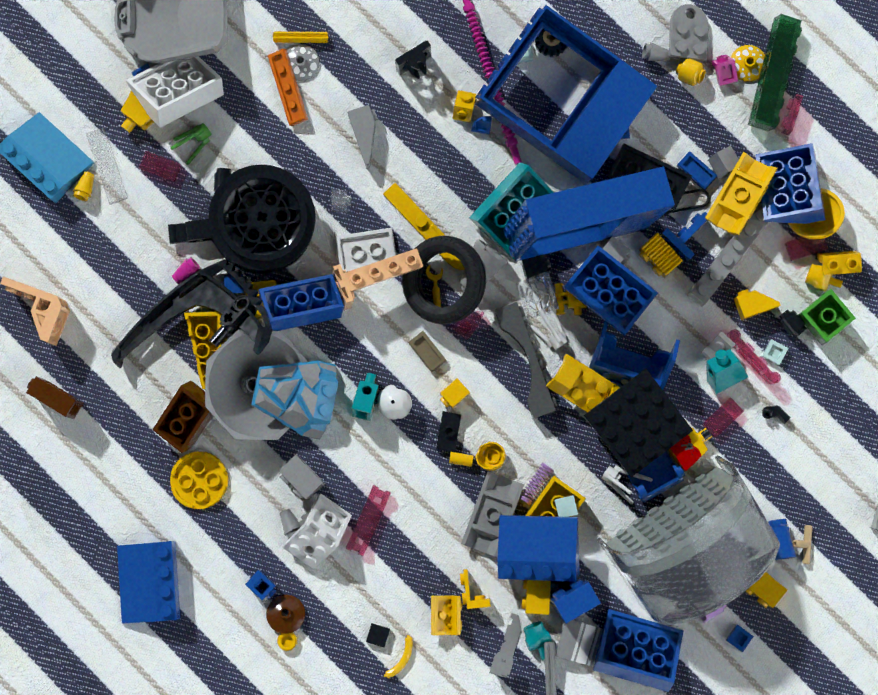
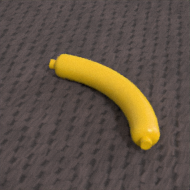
M407 635L405 638V649L400 661L393 668L386 671L384 677L391 678L395 676L408 663L413 648V639L410 635Z

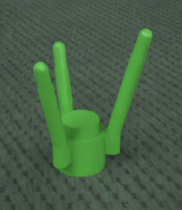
M202 123L174 137L173 141L182 140L171 146V150L192 138H195L198 142L202 141L186 161V165H189L201 149L210 142L208 137L212 134L206 125Z

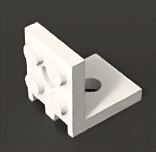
M320 494L316 498L305 523L285 542L283 548L306 565L315 569L338 547L352 515ZM325 516L329 517L331 522L327 521Z

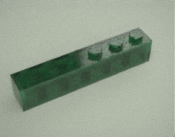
M780 14L773 19L748 121L749 126L765 131H771L778 126L780 122L779 112L785 101L783 98L784 92L789 85L788 75L793 68L792 59L798 48L796 45L797 38H799L802 32V27H800L802 20Z

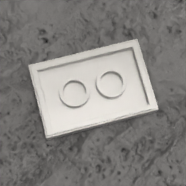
M392 228L335 236L339 264H341L342 270L346 272L396 255Z

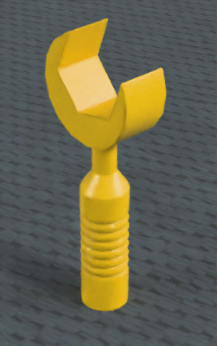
M430 264L426 269V275L429 280L434 282L432 289L433 303L441 307L440 288L437 285V281L442 278L443 269L441 268L440 274L433 275L429 271Z

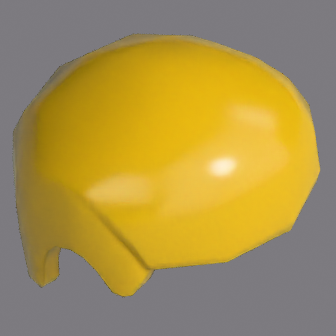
M487 442L479 447L475 458L477 464L484 470L495 471L504 464L506 453L504 448L497 442Z

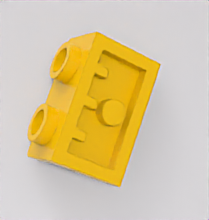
M843 251L817 254L818 262L822 263L824 275L862 272L860 252Z

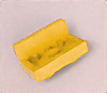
M431 596V635L459 636L461 634L462 601L460 596Z

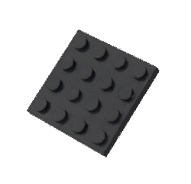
M647 369L641 371L584 415L630 477H633L693 431Z

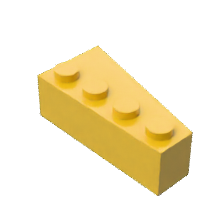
M219 312L184 313L193 345V353L197 361L201 386L205 390L206 361L227 341L226 337L218 347L209 342L210 338L221 327L219 323L221 322L220 317L222 314Z

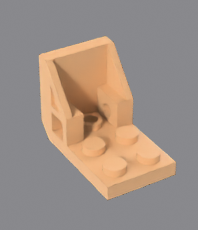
M3 277L0 284L6 287V291L20 297L23 293V297L34 301L31 314L40 340L57 346L70 313L67 302L56 295Z

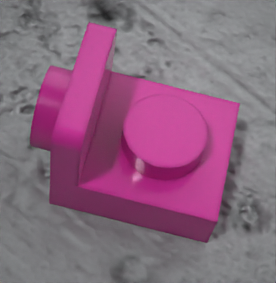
M728 55L716 57L717 59L712 61V65L715 66L718 85L722 86L737 82L735 60Z

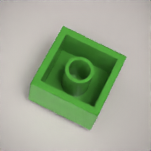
M832 289L826 291L798 314L805 322V326L821 345L827 343L856 319Z

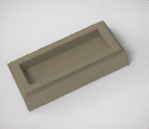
M424 331L408 342L431 373L447 361Z

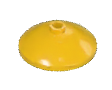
M821 188L825 220L807 224L788 223L790 228L796 234L808 239H823L838 231L843 223L845 210L842 201L833 192Z

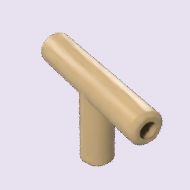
M811 525L804 526V540H794L792 542L793 547L803 548V564H810Z

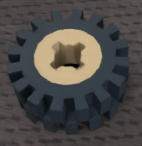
M544 29L541 30L535 39L536 48L539 49L540 53H544V56L550 55V57H553V55H556L557 57L567 48L565 44L554 38L553 35Z

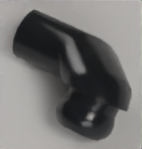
M778 405L766 406L762 410V416L765 419L777 417L785 424L791 418Z

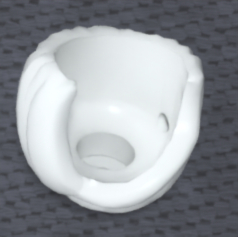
M388 385L380 391L377 397V406L379 412L386 418L392 420L402 419L410 412L412 400L406 391L397 389L394 385Z

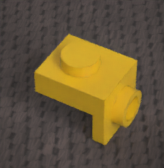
M458 90L452 117L454 120L471 122L476 100L475 93Z

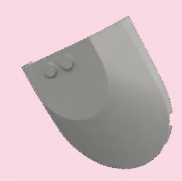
M117 0L114 22L117 36L129 53L143 61L165 63L218 53L228 42L227 0Z

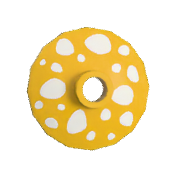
M744 45L732 53L731 58L735 60L739 80L753 82L765 73L767 59L764 52L758 47ZM751 59L753 64H748L746 60Z

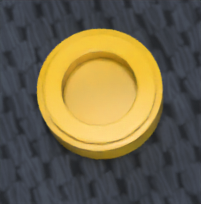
M293 632L289 634L281 633L277 639L278 646L285 651L292 650L297 644V636Z

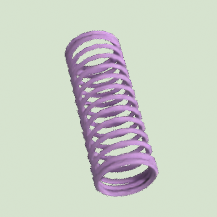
M544 463L539 466L538 472H535L536 475H533L534 478H531L532 481H529L530 484H527L529 487L525 486L526 489H523L524 492H521L522 495H520L519 499L528 505L533 503L528 497L535 500L530 494L537 497L533 492L539 494L535 489L541 491L538 487L543 488L538 483L545 485L540 481L542 480L546 483L542 477L549 480L542 473L550 477L545 471L550 474L554 472L552 468Z

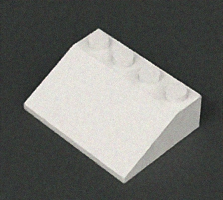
M199 56L159 63L126 80V83L149 117L160 128L224 95L222 78Z

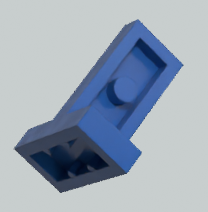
M706 212L702 215L697 213L690 221L693 224L688 229L684 227L677 234L679 238L668 228L660 235L686 262L695 254L684 243L707 221L705 219Z

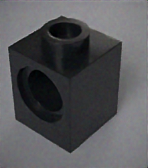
M544 254L521 261L526 281L547 276L551 269L550 261L548 258L545 259Z

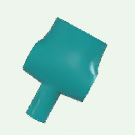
M538 621L524 627L523 630L528 650L538 649L541 660H544V643L552 642V638L544 627L543 622Z

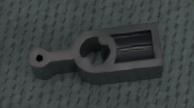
M209 219L168 225L170 244L212 241Z

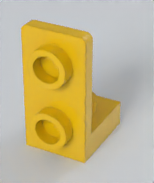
M463 569L464 573L460 574L461 585H465L466 592L462 593L463 605H467V609L491 607L490 598H486L485 595H476L473 600H470L468 570Z

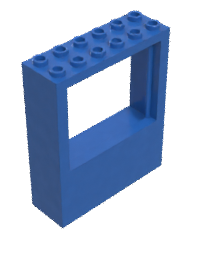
M545 5L543 9L538 8L531 18L530 22L532 25L528 23L519 35L522 39L519 40L517 38L508 52L511 54H505L497 66L499 71L495 69L486 81L489 85H483L475 97L478 99L475 105L586 184L594 178L653 94L657 85L556 11ZM542 29L600 70V73L552 140L493 99Z
M664 166L526 199L504 228L505 237L509 239L511 245L509 246L511 257H514L515 262L542 254L545 255L610 239L612 236L618 237L647 229L675 205Z

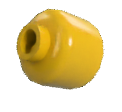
M688 58L678 64L676 72L681 82L695 86L703 81L706 70L702 63Z

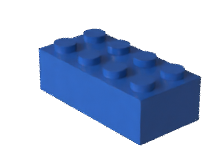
M577 579L576 582L568 583L569 587L563 590L560 588L551 593L550 602L560 619L566 624L601 604L588 581Z

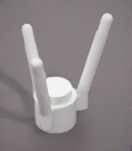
M541 308L538 309L552 332L548 336L550 340L530 322H527L531 330L543 339L549 348L553 346L556 350L568 342L565 338L567 335L563 331L554 310L552 315L558 327L557 331Z
M617 465L614 468L609 466L601 479L606 481L608 485L615 489L630 504H633V500L622 490L628 494H632V491L619 482L622 477L619 473L627 475L628 473ZM638 473L633 476L642 480L653 481L652 478Z

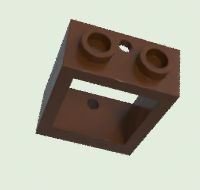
M36 376L27 385V394L65 417L75 419L84 402L46 379Z

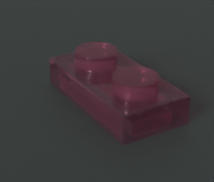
M796 94L793 99H789L786 109L789 110L788 114L783 117L780 127H783L782 134L789 136L793 131L804 96Z
M730 397L702 425L716 438L744 411Z

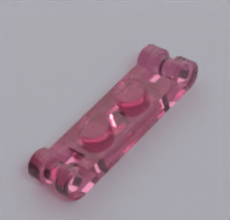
M734 329L727 333V336L736 344L734 348L768 384L774 385L780 381V374L772 372L767 367V361L754 353L755 349L748 342L745 343L740 338V331Z
M373 485L346 546L347 550L357 551L359 555L364 556L391 492L387 490L382 491L378 486ZM375 496L382 499L380 504L373 501ZM357 537L364 540L362 545L355 542Z

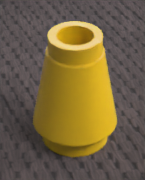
M90 172L83 173L73 189V196L81 201H88V198H91L94 174Z

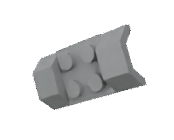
M488 471L461 544L498 558L499 516L514 514L524 484Z

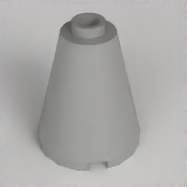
M476 240L473 248L483 261L487 283L509 260L501 253L499 254L490 245L481 240ZM464 270L460 283L462 284L461 288L465 291L467 277Z

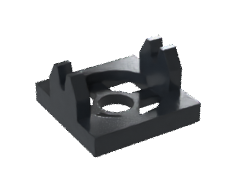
M428 40L395 59L396 71L399 76L407 71L417 79H420L419 71L426 75V59L431 57V45Z

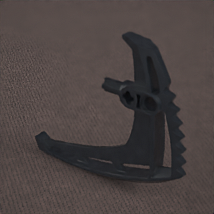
M224 259L196 272L166 294L125 335L113 349L111 357L113 363L121 368L124 358L143 341L174 318L196 306L206 307L222 314L220 317L221 322L219 323L221 327L209 340L215 347H218L229 334L233 335L237 330H243L255 342L253 351L259 355L268 345L273 330L266 308L260 306L262 299L257 297L258 291L252 290L253 284L247 283L248 278L241 276V270H235V265H229V262ZM222 270L226 271L242 286L247 296L241 295L237 297L223 284L214 279L213 276ZM257 310L266 324L265 327L255 317Z

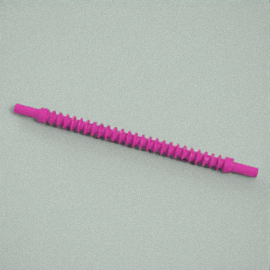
M463 0L464 13H467L466 18H469L467 22L470 23L469 28H472L470 32L473 33L472 38H475L474 43H476L475 47L478 48L477 53H480L478 55L481 58L480 63H483L481 67L484 68L483 73H486L485 78H489L493 73L494 67H491L493 63L490 62L491 57H488L489 52H486L488 48L485 47L486 42H483L485 38L482 37L483 32H480L481 27H479L480 23L477 22L478 17H475L477 15L474 12L475 6L470 0ZM498 91L494 99L505 106V103L502 102L504 100L501 97L502 93ZM502 124L501 128L504 129L502 133H505L504 138L507 139L505 141L506 146L510 148L514 164L518 165L522 161L517 148V138H514L515 133H512L509 128Z

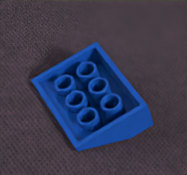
M813 143L755 154L756 161L777 168L768 185V189L761 199L764 222L807 224L825 220Z
M600 246L593 250L563 287L624 336L658 294L656 290Z
M500 515L497 558L498 579L576 582L580 573L578 517Z
M167 541L117 546L122 624L180 619L176 542Z
M608 609L593 671L669 692L675 681L684 630Z

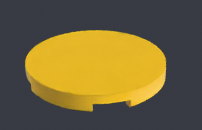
M202 451L188 453L182 456L172 468L170 477L171 490L175 498L186 507L192 509L212 507L226 493L228 487L226 467L213 454Z

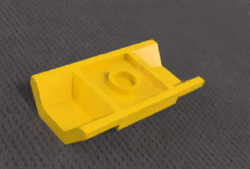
M743 152L705 219L716 227L732 235L739 236L768 189V185L777 168L758 162Z
M565 354L563 363L555 377L546 385V387L585 412L590 411L619 389L614 383L568 354Z

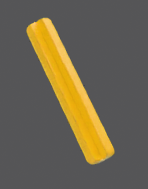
M273 32V41L275 43H328L329 39L327 32Z

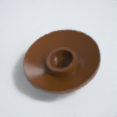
M281 595L273 599L268 605L266 618L273 630L278 633L289 634L298 630L303 624L305 609L298 598L292 595ZM288 610L289 614L282 616V611Z

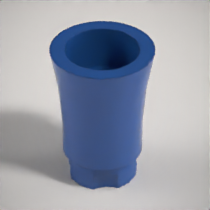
M787 520L767 521L769 528L767 529L770 549L769 561L797 557L793 548L789 526H787Z

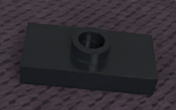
M442 411L436 446L437 450L455 452L462 414Z

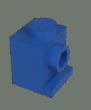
M258 570L245 584L261 600L265 598L269 600L276 593L274 588L277 585L261 570ZM262 582L267 585L265 590L260 588Z

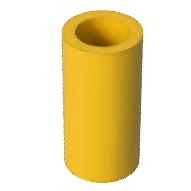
M451 452L449 463L472 467L474 455Z

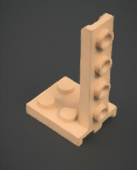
M416 248L348 272L342 270L341 264L333 266L332 274L342 299L344 310L352 308L355 299L353 291L423 267Z

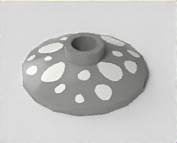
M300 44L292 46L287 50L296 81H306L317 73L320 66L319 57L313 48ZM299 58L304 59L301 64L297 63V60Z

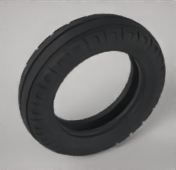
M453 236L432 237L415 247L414 249L417 248L423 267L402 275L403 293L412 310L421 318L435 324L456 323L473 313L480 304L486 288L485 267L477 251L464 240ZM441 253H449L457 257L463 264L467 277L463 295L456 303L448 307H439L430 302L424 294L421 283L425 265L431 258Z

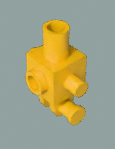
M563 283L554 284L555 293L553 297L556 298L554 306L557 309L556 315L566 314L564 312V305H567V309H574L575 316L582 315L581 308H587V306L567 290L563 292Z

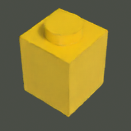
M456 378L440 392L442 396L440 401L447 408L451 406L453 409L470 392Z

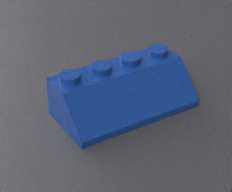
M333 274L259 289V298L262 299L261 306H264L267 310L273 331L333 320L342 316L344 305Z

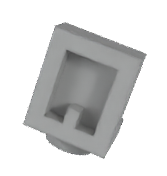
M721 331L701 353L709 360L715 357V353L718 350H731L736 344Z

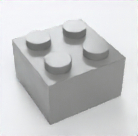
M295 455L279 470L282 474L280 478L287 485H293L295 488L293 492L300 499L305 498L309 500L325 485L324 481L298 455Z

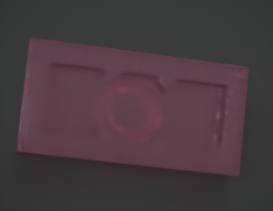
M145 151L139 169L175 182L182 165Z
M801 237L785 243L790 261L828 249L825 238L808 239Z

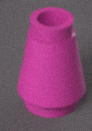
M190 257L184 260L174 272L172 278L176 283L180 284L201 268Z

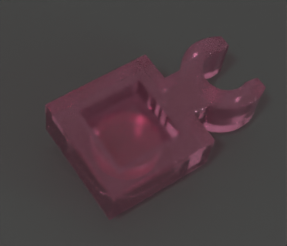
M482 311L480 315L471 313L465 319L457 322L452 330L465 340H468L479 326L475 321L480 320L484 316V312Z

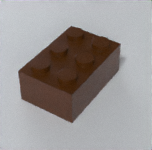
M193 381L181 385L152 429L181 453L193 447L213 417L205 407V391Z

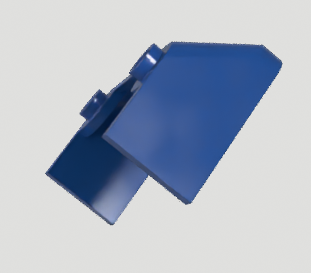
M604 321L589 368L618 387H622L641 371L647 369L663 390L676 362L680 340L676 339L671 352L658 350L650 358L616 347L617 338L614 334L606 332L608 323Z

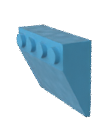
M40 112L9 134L0 143V154L55 204L81 178L83 173L95 163Z

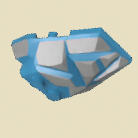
M316 360L259 367L251 405L268 416L277 419L284 426L293 429L300 436L320 440L325 432L326 424H330L339 384L336 379V365Z

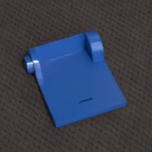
M666 451L638 472V474L652 478V482L627 475L639 499L644 503L683 482L685 473L681 466L677 467L673 464Z

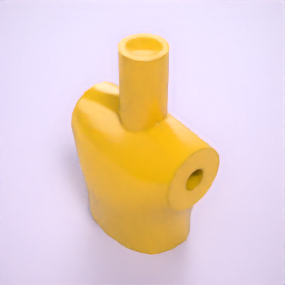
M811 264L805 283L825 292L829 284L841 288L843 281L833 278L832 275H824L822 265Z

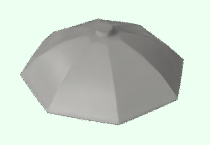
M237 330L206 361L205 407L234 439L278 440L289 427L284 426L277 419L268 416L251 405L259 367L307 362V360L281 331H272L268 345L257 355L253 351L255 342L243 330Z

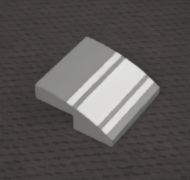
M572 620L567 624L564 623L555 656L593 666L603 629L576 620Z

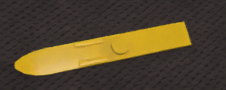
M396 183L383 193L425 240L436 236H445ZM449 253L440 254L453 268L465 270L463 264L454 255Z

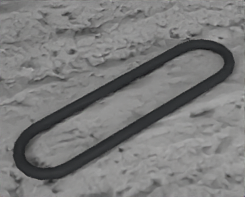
M704 189L685 191L684 194L704 192L707 195V201L702 205L670 210L665 214L704 207L709 203L710 195Z

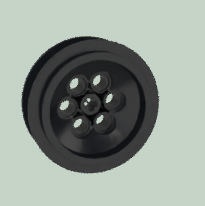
M251 165L233 172L218 186L209 206V228L216 248L228 262L244 271L252 273H273L292 265L306 251L315 228V207L307 188L290 172L272 165ZM267 197H274L276 203L270 206L266 204L265 199ZM248 198H255L257 204L253 207L248 206L246 200ZM284 213L287 219L283 222L278 221L276 215ZM259 214H261L262 216H265V215H266V216H267L266 219H265L266 222H263L262 220L258 221V220H257V219H259V216H258V215H259ZM240 215H246L248 221L241 224L237 221V218ZM269 230H276L278 237L271 239L267 233ZM250 231H257L259 237L256 240H252L248 237V233Z

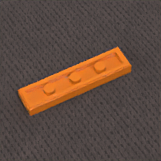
M283 48L267 55L289 126H294L308 120L287 50Z

